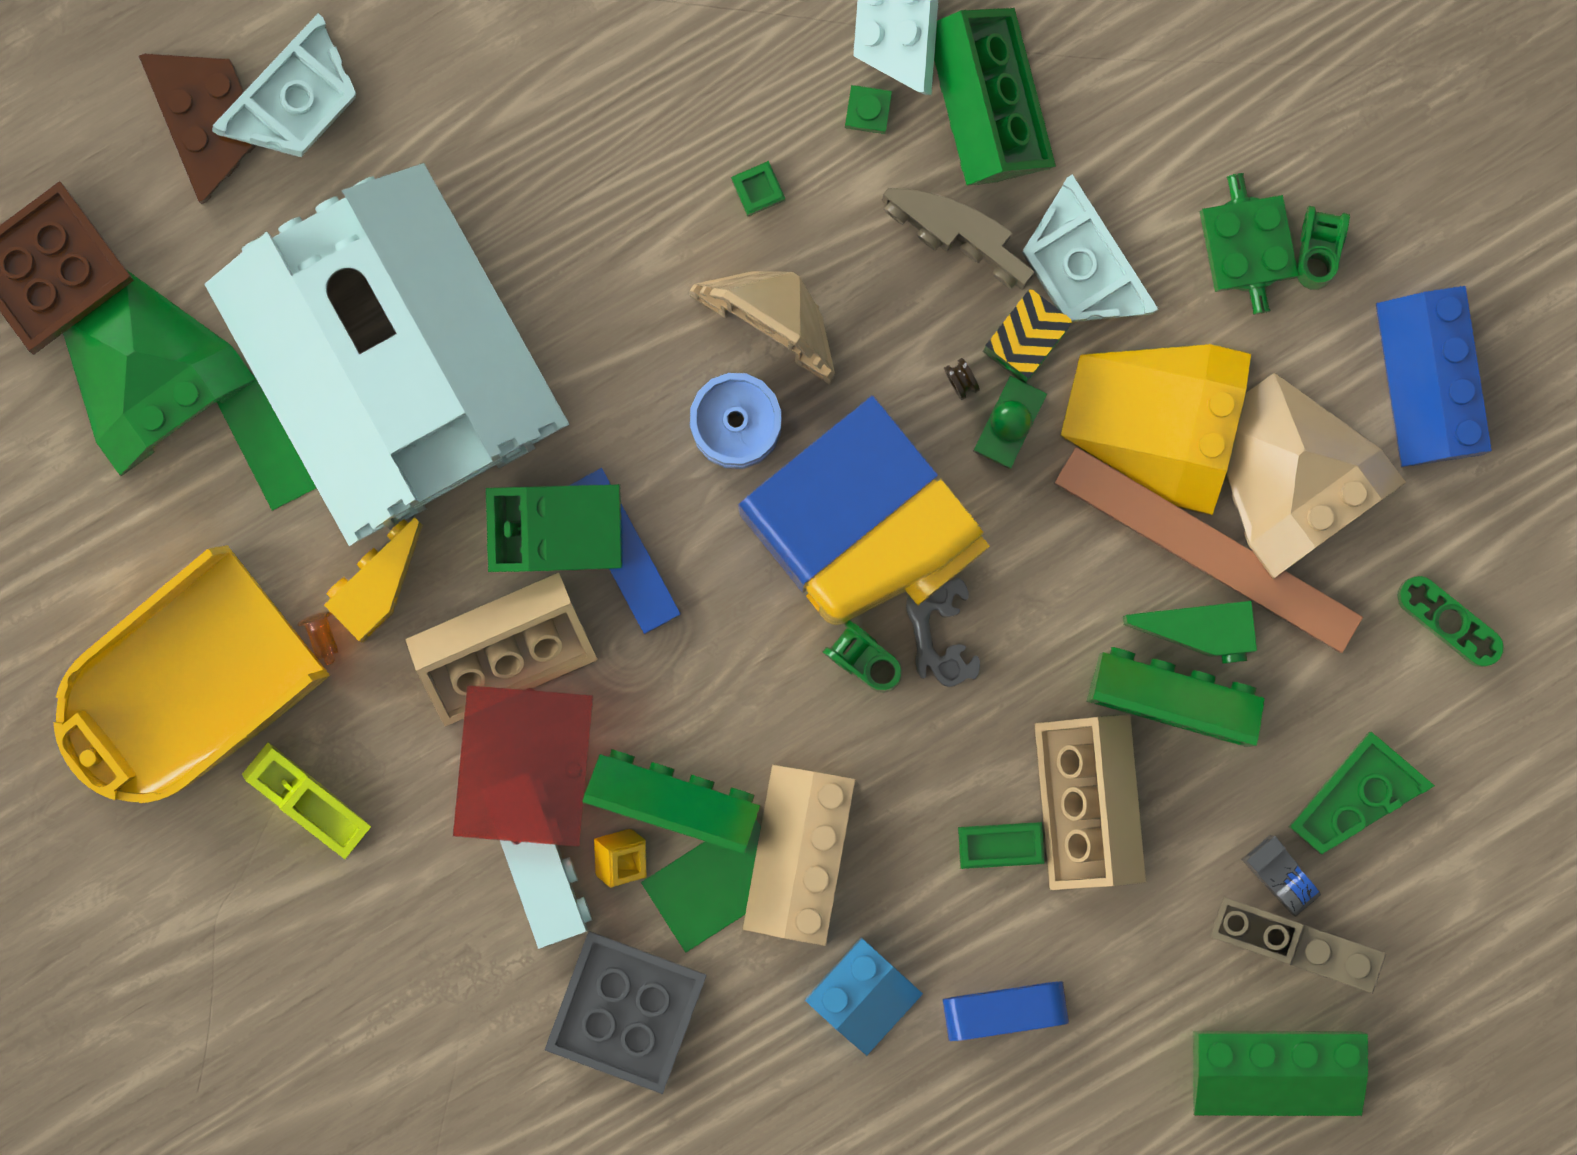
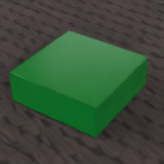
M769 161L731 177L747 217L785 201V196Z

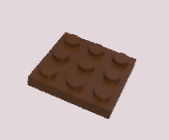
M60 181L0 225V312L28 351L33 355L134 281Z

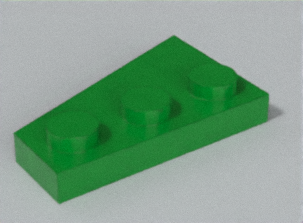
M1370 731L1288 827L1319 854H1323L1362 831L1378 819L1390 814L1403 806V804L1433 788L1435 785Z

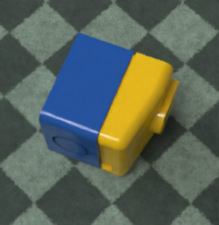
M873 395L754 490L738 505L741 518L802 593L808 592L806 598L824 620L833 625L844 624L848 620L905 591L919 605L990 547L982 537L984 533L976 521L941 479L936 481L938 477L936 472Z

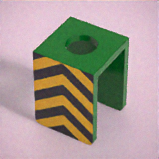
M1030 289L985 345L983 352L1017 379L1027 383L1067 332L1072 320L1034 290Z

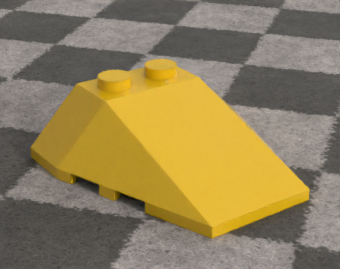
M1206 344L1080 355L1060 436L1173 505L1213 515L1228 469L1246 394L1251 354Z

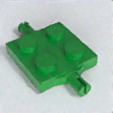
M1244 173L1229 175L1226 178L1228 179L1231 201L1221 206L1203 208L1199 211L1215 292L1232 289L1249 291L1253 315L1270 312L1266 287L1274 282L1295 279L1299 276L1283 195L1262 199L1248 197Z

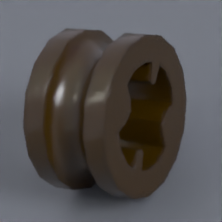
M963 358L958 360L956 367H950L949 365L944 367L953 389L961 400L966 398L968 391H974L975 393L980 391L971 369Z

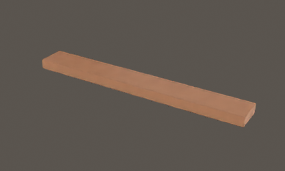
M1077 447L1073 450L1054 482L1055 485L1340 654L1343 653L1363 619L1361 615L1286 571L1273 579L1253 551Z

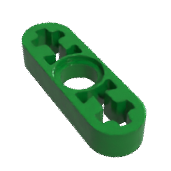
M1415 576L1405 580L1400 585L1397 598L1401 608L1469 663L1477 667H1485L1495 664L1501 658L1504 649L1501 637L1433 581L1423 576ZM1421 585L1424 586L1426 591L1423 596L1432 604L1437 602L1438 597L1444 601L1442 605L1432 612L1430 620L1424 616L1426 612L1431 610L1421 602L1414 606L1409 602L1412 597L1411 593L1408 592L1410 586L1415 589ZM1448 609L1456 611L1462 620L1460 629L1454 634L1444 632L1439 625L1441 613ZM1471 624L1476 627V630L1470 633L1474 638L1479 641L1486 638L1491 640L1488 647L1493 652L1491 656L1482 655L1479 658L1476 657L1477 647L1468 639L1464 640L1462 646L1457 642L1458 639L1468 632Z

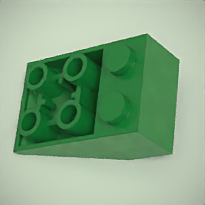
M620 484L486 488L488 572L623 568Z

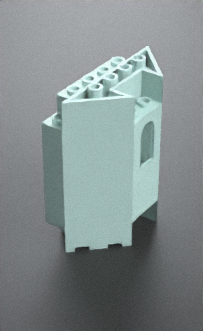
M424 163L377 179L371 176L358 182L353 187L342 190L345 198L340 201L338 197H332L319 204L315 208L317 213L303 221L301 217H296L278 228L280 234L273 238L266 232L260 238L242 247L241 254L204 284L349 546L385 526L389 529L395 527L401 520H407L426 509L425 504L495 465L498 468L507 465L534 450L533 444L569 425ZM345 268L358 270L366 277L397 333L362 354H359L327 295L329 279L335 272Z

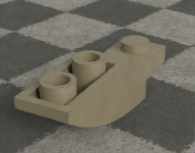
M888 188L884 192L882 201L887 204L884 211L898 223L903 225L908 221L920 230L917 233V237L931 249L937 250L940 246L947 252L958 239L963 243L959 248L965 255L976 263L983 259L995 269L992 275L1010 289L1016 285L1022 290L1033 277L1035 271L1004 248L1012 232L992 218L953 199L933 193L899 188Z
M1225 897L1223 898L1210 936L1370 993H1374L1386 957L1384 952Z

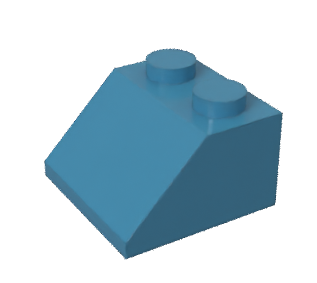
M860 937L810 992L805 1001L867 1056L923 993Z

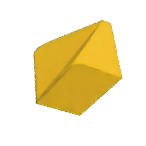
M626 829L594 838L595 873L608 887H615L647 877L646 840L634 830Z

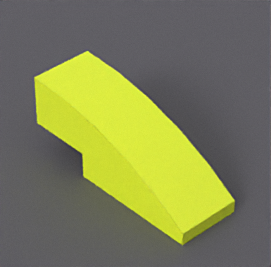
M267 742L242 773L246 782L270 799L280 810L343 859L347 858L371 828L358 814L269 742Z

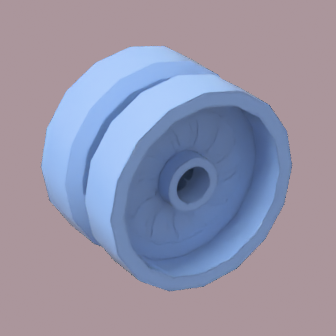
M726 373L711 379L698 391L690 409V428L697 448L709 461L724 468L745 469L762 462L774 450L781 435V409L776 395L762 380L747 373ZM736 412L738 417L743 415L744 422L740 427L729 425L728 417L731 413Z

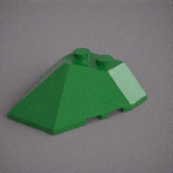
M129 271L128 273L133 278V282L63 333L95 441L120 476L155 453L152 447L215 402L220 401L223 404L256 380L232 345Z

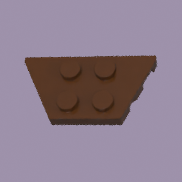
M159 54L139 55L200 204H204L212 197V192L219 184L240 165L241 159L257 146L220 136L212 131L215 122L244 93L235 68L230 59Z

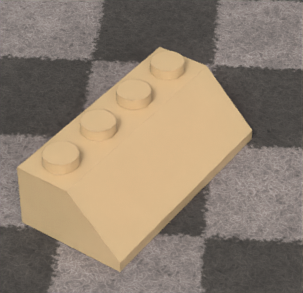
M559 572L405 639L416 672L444 726H448L598 660Z
M1131 715L1035 723L1050 890L1106 887L1146 882Z
M772 765L743 930L826 946L855 779Z

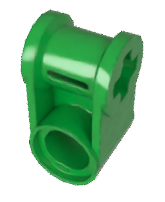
M1313 206L1307 207L1302 225L1301 246L1297 262L1299 275L1297 278L1304 287L1310 290H1319L1324 288L1336 275L1348 232L1350 214L1342 213L1341 216L1317 212ZM1308 260H1321L1327 267V275L1323 277L1312 275L1307 267Z
M848 620L844 624L846 627L844 632L831 648L826 647L823 653L846 672L855 675L871 689L881 693L892 691L901 681L902 671L898 660L877 644V641L851 620ZM854 640H857L854 643V645L850 648V650L844 655L843 653L847 650L850 644ZM888 662L894 667L895 676L889 683L878 684L871 678V670L876 663Z

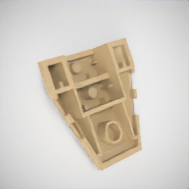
M751 271L696 283L690 289V296L720 316L726 318L729 312L794 352L795 363L829 385L834 380L835 371L819 306L813 301L800 276L794 272Z
M1273 373L1246 392L1226 474L1233 492L1232 498L1235 507L1239 510L1245 529L1244 534L1248 546L1274 579L1406 482L1381 448L1277 374Z

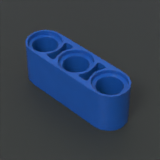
M1063 981L942 999L949 1041L968 1040L1069 1023Z

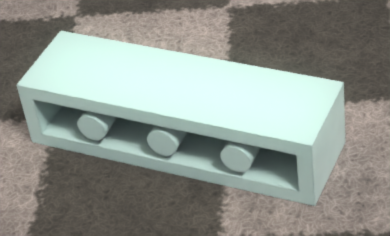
M527 773L483 789L485 801L538 949L588 931L586 922L592 921V917L585 898L577 899L571 883L578 881L571 858L562 859L557 843L563 842L564 839L556 817L550 820L547 817L543 804L550 802L542 778L534 780L532 773Z

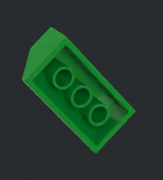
M1015 8L960 10L938 20L934 62L966 185L996 183L1056 167Z
M1111 647L1110 654L1105 652L1099 654L1086 702L1243 747L1257 746L1265 698L1255 695L1257 688L1233 681L1231 688L1215 684L1216 676L1192 670L1190 677L1175 673V664L1152 658L1150 665L1134 661L1135 653L1120 648Z
M611 749L609 757L599 755L582 802L745 854L760 805L752 803L754 794L732 787L729 795L713 790L715 784L713 781L692 774L689 782L673 778L675 769L651 762L648 770L633 765L635 756Z
M1193 1031L1194 1116H1362L1368 1081L1367 1033L1361 1031Z

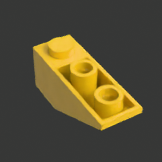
M415 517L409 523L406 519L401 520L387 534V537L391 540L379 552L375 548L371 549L357 563V566L361 569L349 581L345 577L341 578L326 593L330 599L324 606L362 643L394 613L423 526Z

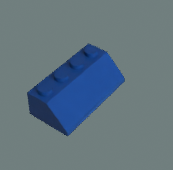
M1466 286L1426 291L1376 303L1401 467L1482 456L1491 452Z

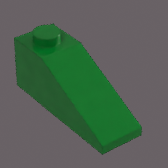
M1251 601L1123 616V625L1209 657L1222 656V664L1247 661V653L1257 651Z

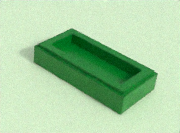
M1042 822L958 827L960 869L1045 864Z

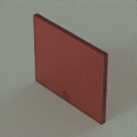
M467 685L453 837L511 841L515 845L524 842L580 847L584 804L582 801L585 793L593 695L535 691L533 688L519 690Z

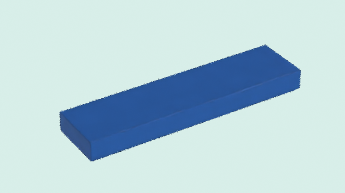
M600 468L569 486L611 484L603 469ZM621 504L623 568L609 570L645 635L681 614Z

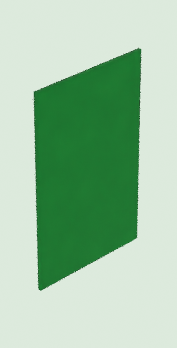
M257 379L223 404L217 401L272 511L317 488Z
M757 819L745 854L704 841L641 882L685 953L746 914L761 830Z

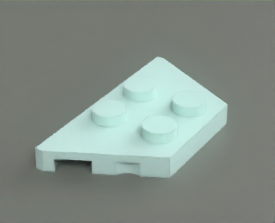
M858 0L854 57L917 92L931 95L938 0Z
M319 13L215 122L212 128L214 133L302 157L354 101L356 97L355 89L349 76L345 74L341 57L337 48L333 46L325 28L326 23Z
M1073 174L1067 177L1022 251L1023 256L1032 270L1035 271L1034 273L1057 309L1068 316L1072 322L1151 315L1158 310L1156 304Z

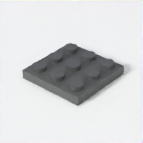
M588 931L544 1050L663 1094L707 974Z

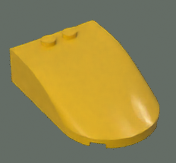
M229 546L208 548L73 662L64 675L56 694L58 698L56 722H53L55 737L68 767L81 782L96 793L112 800L118 799L139 803L153 802L174 795L189 786L276 721L331 675Z

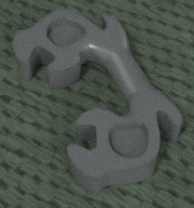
M960 578L948 581L919 605L910 596L907 597L906 610L913 624L917 647L916 670L919 676L924 679L926 678V667L929 666L935 678L947 687H953L969 678L976 679L980 670L978 656H974L969 664H965L960 657V653L966 649L965 645L958 644L948 647L944 656H939L933 647L929 624L931 612L937 610L942 617L955 616L959 614L960 609L952 607L954 595H958L964 601L969 598L967 586Z

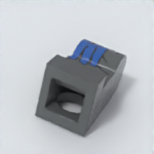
M1269 835L1241 860L1282 905L1296 917L1321 896V893L1300 870L1301 867L1285 850L1286 848L1277 837Z

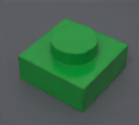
M851 85L845 129L886 135L892 91Z

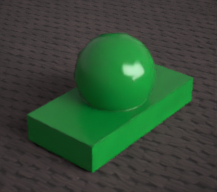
M1010 376L973 451L1011 469L1047 393Z

